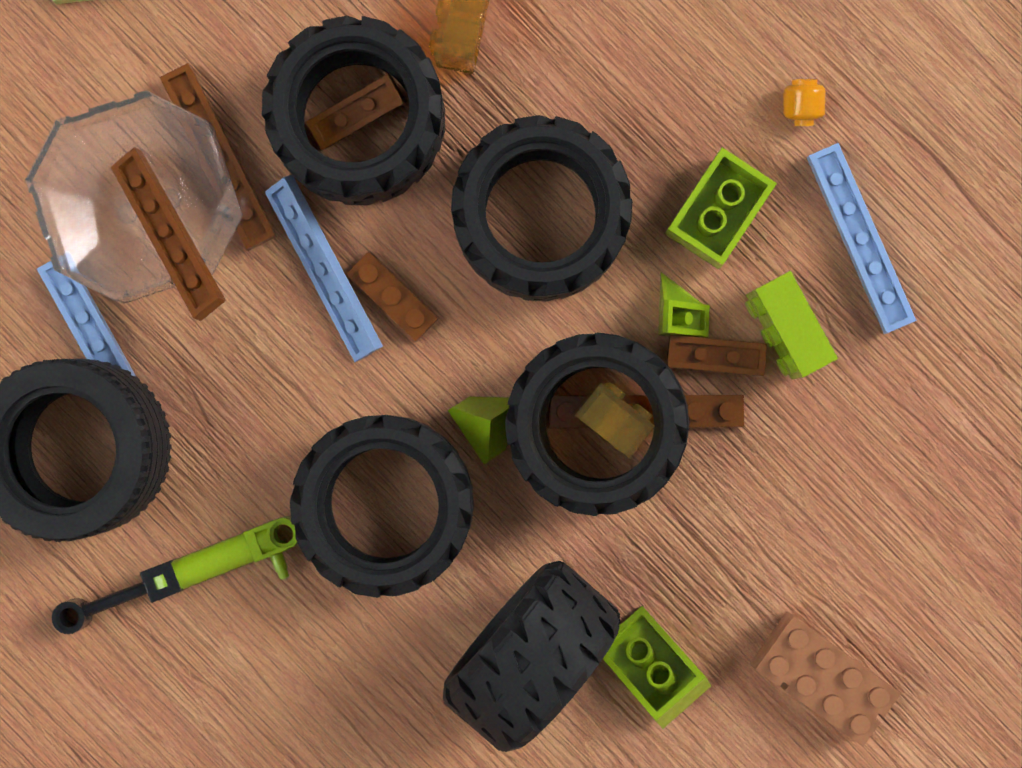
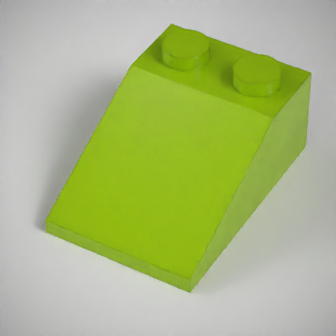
M643 606L619 625L618 634L603 658L606 664L662 729L711 687L706 676Z

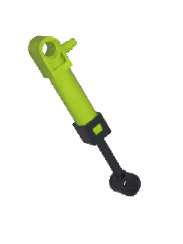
M290 516L281 517L193 553L142 571L140 576L143 582L89 603L80 598L65 601L54 609L52 623L59 632L73 634L87 627L92 621L94 614L148 594L150 602L153 603L191 586L270 557L279 579H286L289 577V573L282 552L298 544L295 536V525L291 524ZM282 524L288 525L293 531V537L289 542H284L278 537L277 531ZM69 608L77 611L79 616L77 624H73L68 620L67 610Z

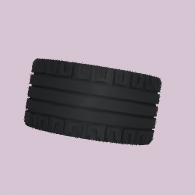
M90 359L37 361L32 363V365H25L20 370L13 371L9 377H4L0 383V517L5 524L11 525L12 529L20 530L26 536L31 535L35 539L43 538L44 541L54 540L55 542L80 540L110 531L130 522L131 519L140 515V511L146 510L148 504L156 498V493L160 492L161 483L165 482L166 472L169 471L168 461L171 460L170 450L172 449L169 440L171 433H169L168 429L169 424L165 420V412L162 411L160 402L154 398V393L148 390V386L145 383L142 384L137 376H131L130 371L123 370L118 365ZM67 394L82 397L96 406L109 422L115 439L116 456L112 473L104 487L86 502L74 501L54 492L40 477L32 457V435L40 415L51 403Z

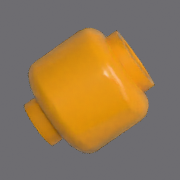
M793 79L792 85L786 86L783 92L784 116L787 119L794 120V126H813L814 119L822 118L825 115V87L817 84V79Z

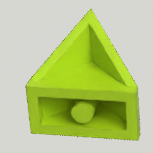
M661 272L658 335L709 337L710 305L702 304Z
M469 396L448 410L483 464H486L505 451L508 445L505 419L509 409V405H507L509 397Z

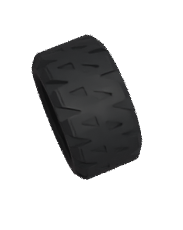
M350 16L323 20V26L307 27L288 42L290 47L279 52L267 74L269 82L262 93V117L265 119L266 135L273 151L284 166L311 192L329 201L343 202L345 205H371L379 200L386 202L405 193L414 182L418 183L432 167L436 153L441 149L445 133V107L439 78L429 57H426L420 45L401 29L397 31L385 21L362 16V20ZM351 65L372 66L388 74L390 73L403 86L409 97L408 119L399 139L383 154L362 162L337 161L318 152L311 146L308 140L304 122L307 101L315 86L331 72Z
M542 115L517 118L515 123L502 124L483 136L480 139V143L468 152L458 170V177L452 189L451 212L454 231L463 255L480 277L486 280L490 286L506 295L520 297L522 300L546 302L558 298L564 299L582 292L592 283L598 281L610 268L626 241L632 219L633 201L630 197V182L622 162L617 160L611 146L594 131L592 133L588 132L580 123L558 116H555V119H550ZM539 160L555 162L574 171L587 185L595 206L594 229L584 245L563 259L543 263L521 259L504 249L493 236L486 220L488 198L497 181L510 169L526 162Z
M605 333L578 334L557 341L555 345L542 350L526 365V370L516 380L507 405H509V409L505 419L507 444L511 447L512 460L523 479L531 484L539 496L554 506H561L572 513L591 516L599 514L613 515L633 509L651 499L668 483L678 468L687 445L689 416L688 405L680 383L672 370L658 355L638 342L619 335ZM592 368L614 369L634 380L646 394L654 418L653 438L644 458L628 472L610 478L588 477L570 469L558 458L547 435V410L557 389L571 376Z
M392 415L364 416L347 421L343 425L332 429L311 447L312 450L302 460L293 481L295 486L290 498L291 524L295 525L296 541L308 562H313L321 576L337 587L341 588L343 586L357 595L376 598L380 596L393 597L420 589V587L434 581L450 567L461 551L471 527L474 501L473 486L467 467L460 458L458 451L444 436L428 425L410 418ZM391 449L412 457L425 468L435 485L439 508L434 530L425 543L408 554L392 558H382L363 553L353 547L342 536L335 523L332 512V493L336 480L350 461L369 450Z
M556 561L543 565L500 609L454 666L444 682V704L498 751L508 752L520 749L533 740L561 712L602 661L618 634L620 625L619 610L566 563Z

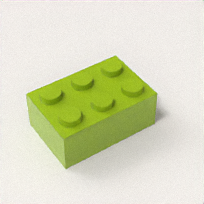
M722 147L664 234L719 269L723 266L777 183Z
M791 271L746 294L749 300L745 302L747 310L753 319L758 318L764 329L760 331L767 346L769 348L774 347L779 356L776 359V363L784 376L789 375L791 380L803 378L838 359Z

